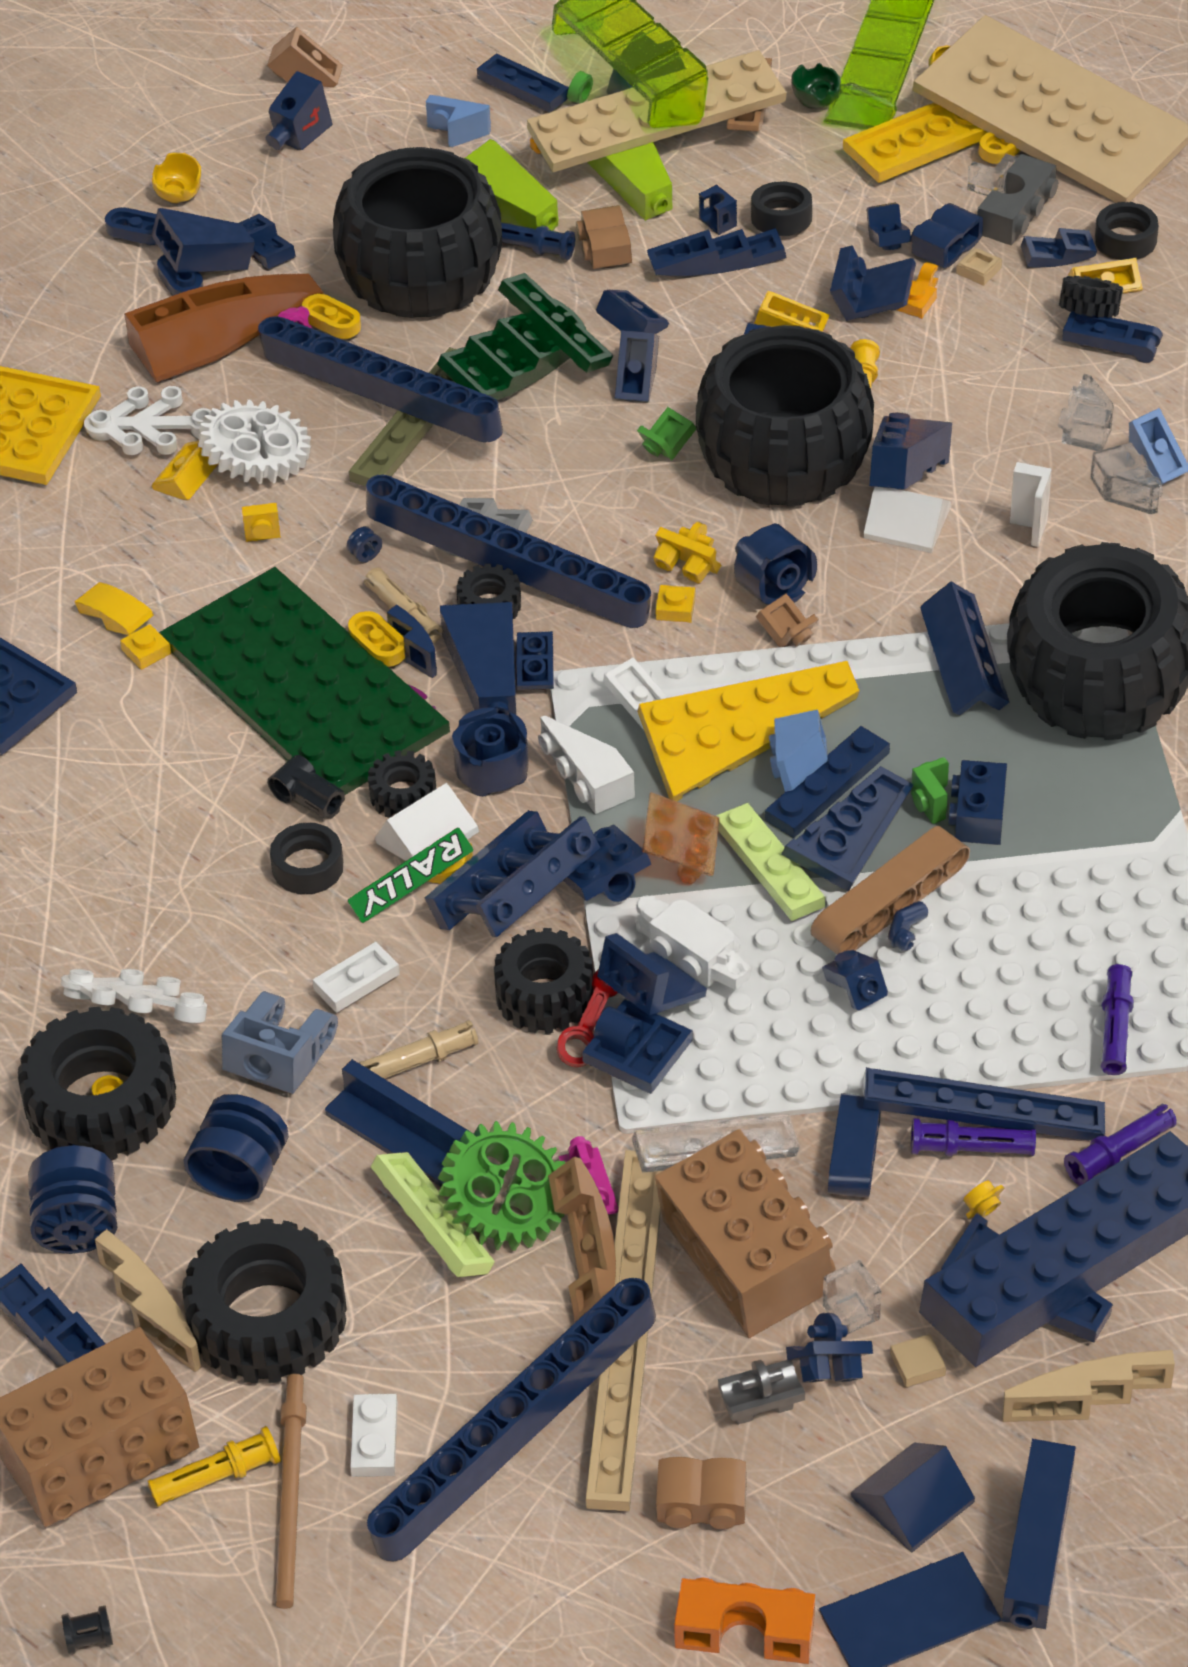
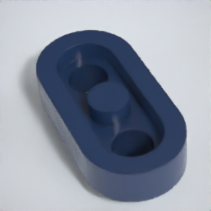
M119 207L110 210L105 215L106 231L110 236L147 245H157L152 238L156 218L155 213Z
M164 254L158 259V275L172 296L204 286L203 278L199 272L177 273Z

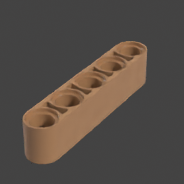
M933 827L824 909L814 920L810 930L811 935L837 955L848 950L856 951L890 925L896 911L914 902L921 901L959 872L969 858L970 848L942 827Z

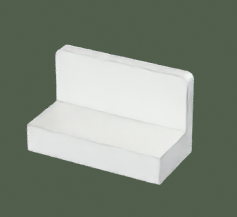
M1017 462L1013 473L1010 523L1032 527L1031 546L1039 547L1048 521L1052 469Z

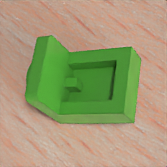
M667 407L650 430L641 425L637 432L644 440L642 446L649 453L656 457L662 454L673 460L696 431V426L692 421Z
M945 757L925 762L912 769V784L914 785L911 789L913 802L917 810L924 812L932 824L946 819L948 794L944 788L948 785L949 762Z

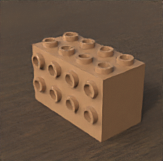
M739 1128L655 1175L663 1222L748 1338H751L835 1290L832 1272L836 1268L829 1251L833 1248V1245L825 1229L822 1226L816 1228L810 1221L809 1211L800 1197L793 1198L790 1195L782 1173L777 1168L771 1170L765 1162L766 1157L759 1143L755 1139L749 1141Z
M140 1327L0 1397V1458L45 1528L59 1520L70 1517L73 1513L98 1500L107 1498L113 1492L136 1480L147 1477L155 1470L175 1460L184 1458L190 1452L200 1448L187 1393Z

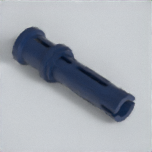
M501 222L503 243L532 248L533 252L538 255H543L544 253L559 255L563 260H569L573 255L576 241L573 231L567 230L565 233L551 231L547 226L543 225L533 229Z

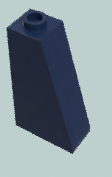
M512 602L440 605L442 637L474 710L491 707L498 708V713L509 716V712L517 715Z
M1033 1438L1031 1441L1002 1612L1003 1622L1012 1623L1019 1628L1032 1629L1035 1627L1046 1630L1071 1494L1076 1446Z

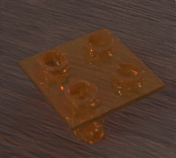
M650 792L642 852L680 865L677 874L684 884L695 883L701 874L712 877L714 875L720 817Z

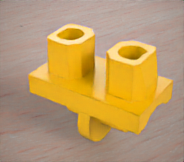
M701 522L694 523L690 529L682 526L679 533L660 527L655 534L659 545L653 559L656 566L661 569L672 571L678 559L686 562L682 569L683 575L688 580L700 584L709 571L717 574L722 565L721 562L716 561V549L712 548L714 539L706 536L707 526Z

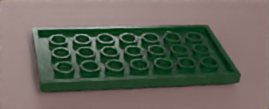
M276 567L269 569L159 632L170 643L171 653L287 761L294 755L304 757L312 764L317 775L342 789L345 795L368 782L370 767L374 768L373 762L376 759L383 762L384 754L389 753L391 757H395V751L401 750L402 756H406L408 750L416 753L450 732V723L445 717L382 661L371 656L351 637L343 626Z

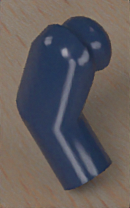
M914 902L895 912L888 933V940L893 948L898 947L899 950L905 952L913 947L914 943L911 941L916 940L914 933L909 931L910 927L928 916V908L923 902Z

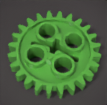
M495 1121L489 1132L483 1124H479L474 1134L466 1130L460 1141L455 1140L449 1149L450 1153H447L442 1161L444 1167L438 1179L445 1183L440 1188L439 1195L450 1197L443 1208L444 1210L457 1211L452 1221L453 1224H459L463 1221L468 1224L464 1235L469 1236L475 1230L479 1232V1244L481 1245L490 1237L494 1239L496 1250L500 1249L505 1240L508 1241L512 1251H516L521 1243V1239L528 1248H531L537 1238L542 1241L546 1240L551 1232L550 1230L555 1231L561 1223L560 1218H563L565 1215L554 1210L548 1175L566 1162H554L552 1158L557 1148L554 1147L547 1150L542 1148L545 1137L541 1136L533 1141L530 1139L531 1128L529 1127L521 1135L516 1133L514 1122H511L506 1131H502L499 1122ZM486 1156L495 1158L500 1165L491 1163ZM517 1157L519 1162L507 1186V1193L499 1206L498 1214L494 1215L491 1209L504 1183L503 1178L510 1168L512 1158ZM524 1173H528L534 1176L537 1182L531 1181L528 1178H526ZM473 1190L481 1191L486 1198L478 1197ZM510 1206L519 1208L524 1215L516 1214Z

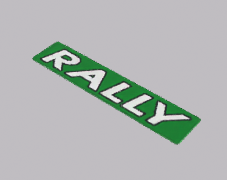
M457 827L350 897L348 903L360 921L365 923L473 852L474 849L461 829Z

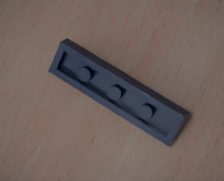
M860 726L828 754V761L807 776L795 789L785 792L765 809V821L790 837L795 838L890 753V743Z

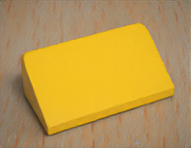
M1136 258L1072 267L1068 273V276L1072 277L1089 276L1093 279L1096 277L1101 278L1103 281H1112L1111 283H1117L1123 287V293L1143 290Z
M199 441L186 443L152 483L151 487L155 491L182 500H189L218 464H208L209 456L201 455L202 447H198Z

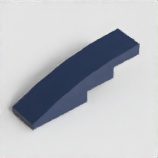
M776 228L747 238L743 229L716 238H712L708 229L646 250L655 275L665 276L725 273L753 268L787 258L785 248Z
M22 1263L0 1278V1308L58 1367L106 1344L78 1311L73 1314L50 1287L44 1289Z

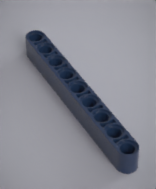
M274 316L266 318L258 326L264 355L269 361L478 442H492L503 434L498 402L489 395L283 317Z
M376 475L367 481L366 514L372 520L485 567V564H491V567H496L497 564L502 565L503 570L511 569L513 575L516 574L518 576L519 582L625 627L638 628L647 623L651 589L644 582L391 476Z
M627 1278L617 1283L372 1510L367 1519V1527L376 1553L380 1558L386 1561H398L408 1556L653 1326L656 1320V1313L649 1285L644 1280Z

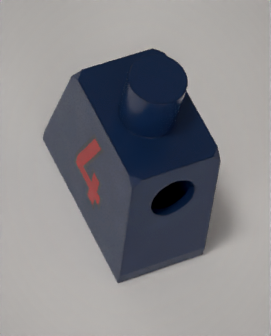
M299 71L294 73L269 107L268 112L273 129L265 136L268 145L275 150H280L284 144L297 150H303L333 125L322 81Z

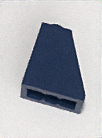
M158 208L152 238L177 273L248 270L251 256L255 253V242L242 224L166 208Z

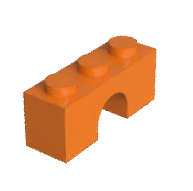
M704 1577L696 1579L682 1578L674 1624L675 1648L720 1653L721 1640L727 1630L737 1625H750L757 1628L764 1636V1659L809 1664L815 1620L816 1594L805 1593L797 1588L779 1590L762 1588L753 1583L737 1585L720 1583Z

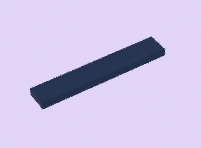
M867 1067L864 1072L862 1108L942 1120H954L956 1122L1004 1129H1033L1039 1134L1091 1141L1097 1136H1105V1102Z

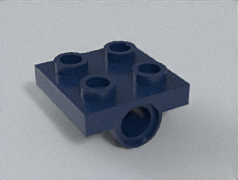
M613 824L609 827L601 828L594 833L600 849L563 880L585 901L600 893H603L613 902L626 900L635 889L636 881L634 874L652 865L648 853Z
M624 999L617 1009L609 1006L599 1016L594 1029V1038L582 1052L583 1062L652 1094L692 1042L693 1030L659 1014L649 1016L640 1011L632 1002Z

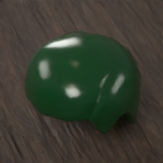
M817 63L811 69H807L801 64L792 73L791 84L793 92L800 104L808 108L828 106L836 101L841 93L840 76L834 69L823 67L821 63Z

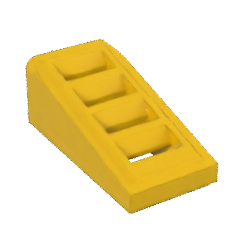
M767 291L754 324L770 327L782 325L800 326L823 332L830 315L772 291ZM809 322L816 323V324H815V326H812V325L809 324Z

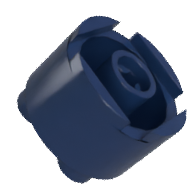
M777 523L765 526L752 535L741 538L735 546L737 556L734 563V574L737 582L767 605L786 593L794 603L797 602L806 593L802 588L807 581L813 582L816 576L817 557L815 553L801 540Z
M488 707L471 711L459 720V726L452 734L455 772L459 780L471 788L473 794L487 796L492 792L504 791L526 781L529 768L527 729L519 716L512 712H509V716L498 713V708Z

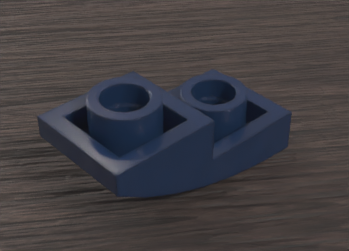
M553 631L517 632V690L554 689Z

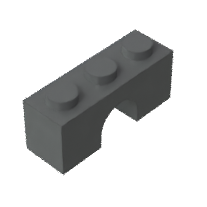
M1021 154L1007 171L1006 193L992 190L978 207L977 215L983 217L982 236L1012 246L1020 234L1024 235L1030 221L1034 216L1038 217L1045 202L1049 198H1053L1057 192L1059 182L1055 179L1056 165Z

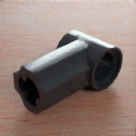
M294 755L267 780L269 789L281 802L291 803L295 800L322 818L328 817L332 819L340 812V807L345 801L344 791L317 775L312 764L300 755Z

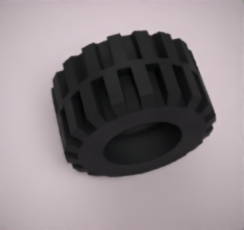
M543 928L541 932H536L535 929L527 930L524 936L517 934L511 937L512 943L505 942L501 947V953L495 957L494 966L496 1002L498 1009L502 1010V1016L507 1021L513 1020V1026L519 1029L524 1026L528 1027V1032L537 1033L538 1030H545V1034L554 1033L553 1029L560 1028L563 1031L570 1027L569 1023L577 1024L580 1022L582 1013L585 1012L594 992L592 988V958L589 955L588 948L581 946V940L575 936L568 938V932L562 930L555 933L552 932V928ZM538 979L554 980L546 983L533 982Z

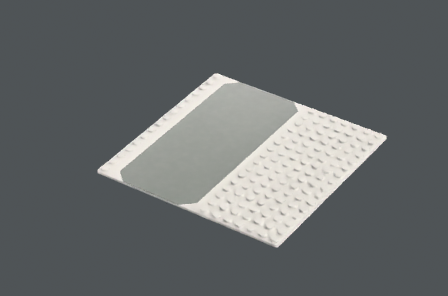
M1009 623L985 626L1010 703L1001 710H997L979 700L961 715H957L952 711L928 632L638 662L667 697L670 698L848 661L860 691L857 699L821 718L827 739V754L860 726L889 742L890 753L814 820L817 822L828 813L833 805L838 801L842 802L850 795L851 790L880 766L912 783L913 768L925 762H931L942 757L946 758L949 762L948 785L944 788L948 794L946 819L932 824L924 812L917 810L910 791L851 889L933 827L940 826L955 837L956 826L948 825L950 803H958V798L951 797L953 775H960L962 760L1007 763L1001 845L962 842L970 848L969 858L959 872L921 900L928 908V916L924 920L911 925L909 931L914 933L916 940L911 941L914 945L910 950L904 952L899 950L898 947L893 948L890 945L888 933L891 924L856 950L879 961L888 990L886 997L858 1011L852 1008L846 989L826 981L822 967L834 961L837 954L814 938L810 932L816 917L846 894L847 891L800 865L824 894L825 907L791 921L715 827L716 815L749 803L784 847L791 840H796L804 833L805 829L795 838H792L765 821V809L785 793L781 778L775 779L772 772L770 757L773 756L771 748L731 771L725 770L711 778L709 784L700 789L696 787L683 794L682 799L671 804L645 731L603 683L604 674L621 664L554 671V689L550 690L555 720L616 748L634 771L635 798L598 814H595L586 802L582 803L578 799L574 785L566 778L565 786L571 823L578 817L585 816L593 834L601 828L614 824L648 853L652 864L634 874L636 881L635 889L626 900L613 902L603 893L588 901L583 899L594 971L599 969L605 936L614 933L621 935L645 954L653 952L650 948V938L643 931L641 932L637 926V916H640V913H637L636 910L637 900H639V897L642 898L647 895H652V897L660 899L667 905L672 904L675 900H688L733 930L734 952L751 966V977L737 990L718 981H715L709 987L702 984L707 988L705 997L657 1013L693 1030V1040L652 1094L611 1076L619 1130L624 1134L836 1111L839 1109L841 1093L863 1095V1076L866 1067L1018 1090L1188 1071V832L1156 726L1142 733L1136 731L1123 735L1122 739L1104 740L1101 737H1087L1083 739L1067 735V730L1059 726H1049L1038 717V714L1033 711L1032 706L1027 704L1011 673L1010 659L1007 652ZM1106 626L1086 628L1072 633L1075 637L1093 643H1110L1129 636L1128 631L1125 629ZM1115 964H1123L1130 967L1133 972L1130 995L1134 1000V1008L1129 1013L1126 1072L1120 1075H1108L1100 1067L1105 1011L1101 1005L1103 995L1106 994L1107 969ZM620 993L608 998L603 1011L609 1006L617 1009L626 998Z

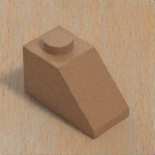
M297 26L273 46L267 64L277 76L282 77L287 82L296 71H299L322 81L323 87H335L338 84L343 65Z

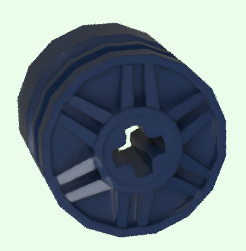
M239 1094L219 1096L210 1105L200 1125V1131L197 1132L183 1159L185 1171L193 1182L204 1191L218 1198L232 1202L253 1201L259 1198L273 1171V1165H275L280 1157L281 1151L289 1138L288 1127L278 1113L254 1098Z
M72 1145L57 1147L44 1152L32 1162L28 1171L31 1201L29 1206L31 1216L30 1230L32 1238L41 1247L57 1253H85L97 1249L95 1239L106 1229L115 1235L118 1228L115 1201V1171L113 1162L105 1153L91 1147Z

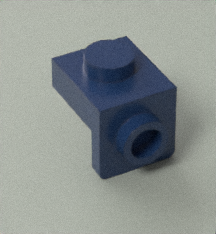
M894 202L871 206L866 209L869 239L878 247H882L883 250H895L901 248L902 243L911 242L910 229L901 223L899 204Z
M848 950L835 956L834 961L822 967L826 981L847 990L851 1006L855 1010L859 1011L888 995L886 983L877 959L855 950Z

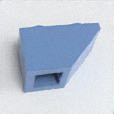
M818 709L774 719L775 734L769 735L773 756L770 757L774 778H781L785 792L795 789L807 776L814 773L828 761L827 739Z

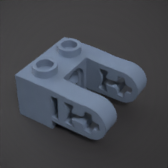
M263 991L246 1012L240 1011L222 1033V1070L294 1094L333 1041L338 1026V1017L335 1014L315 1009L299 1030L292 1027L289 1029L280 1027L278 1025L284 1014L285 999L284 997Z

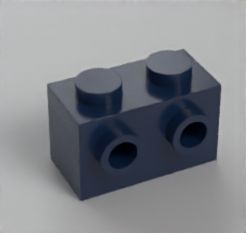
M961 761L960 775H953L951 797L958 798V803H950L948 823L950 826H956L955 838L959 841L1001 845L1007 763Z

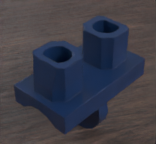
M834 1313L819 1314L814 1320V1324L808 1327V1336L814 1338V1341L808 1342L806 1346L786 1347L787 1360H800L803 1383L831 1380L829 1360L833 1361L835 1382H850L863 1379L861 1356L873 1354L872 1341H841L842 1338L847 1336L848 1329L846 1325H842L841 1320Z

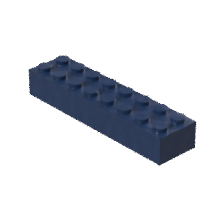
M1169 1131L924 1281L919 1313L975 1367L981 1365L1056 1318V1315L1062 1311H1067L1086 1296L1099 1291L1188 1235V1146Z

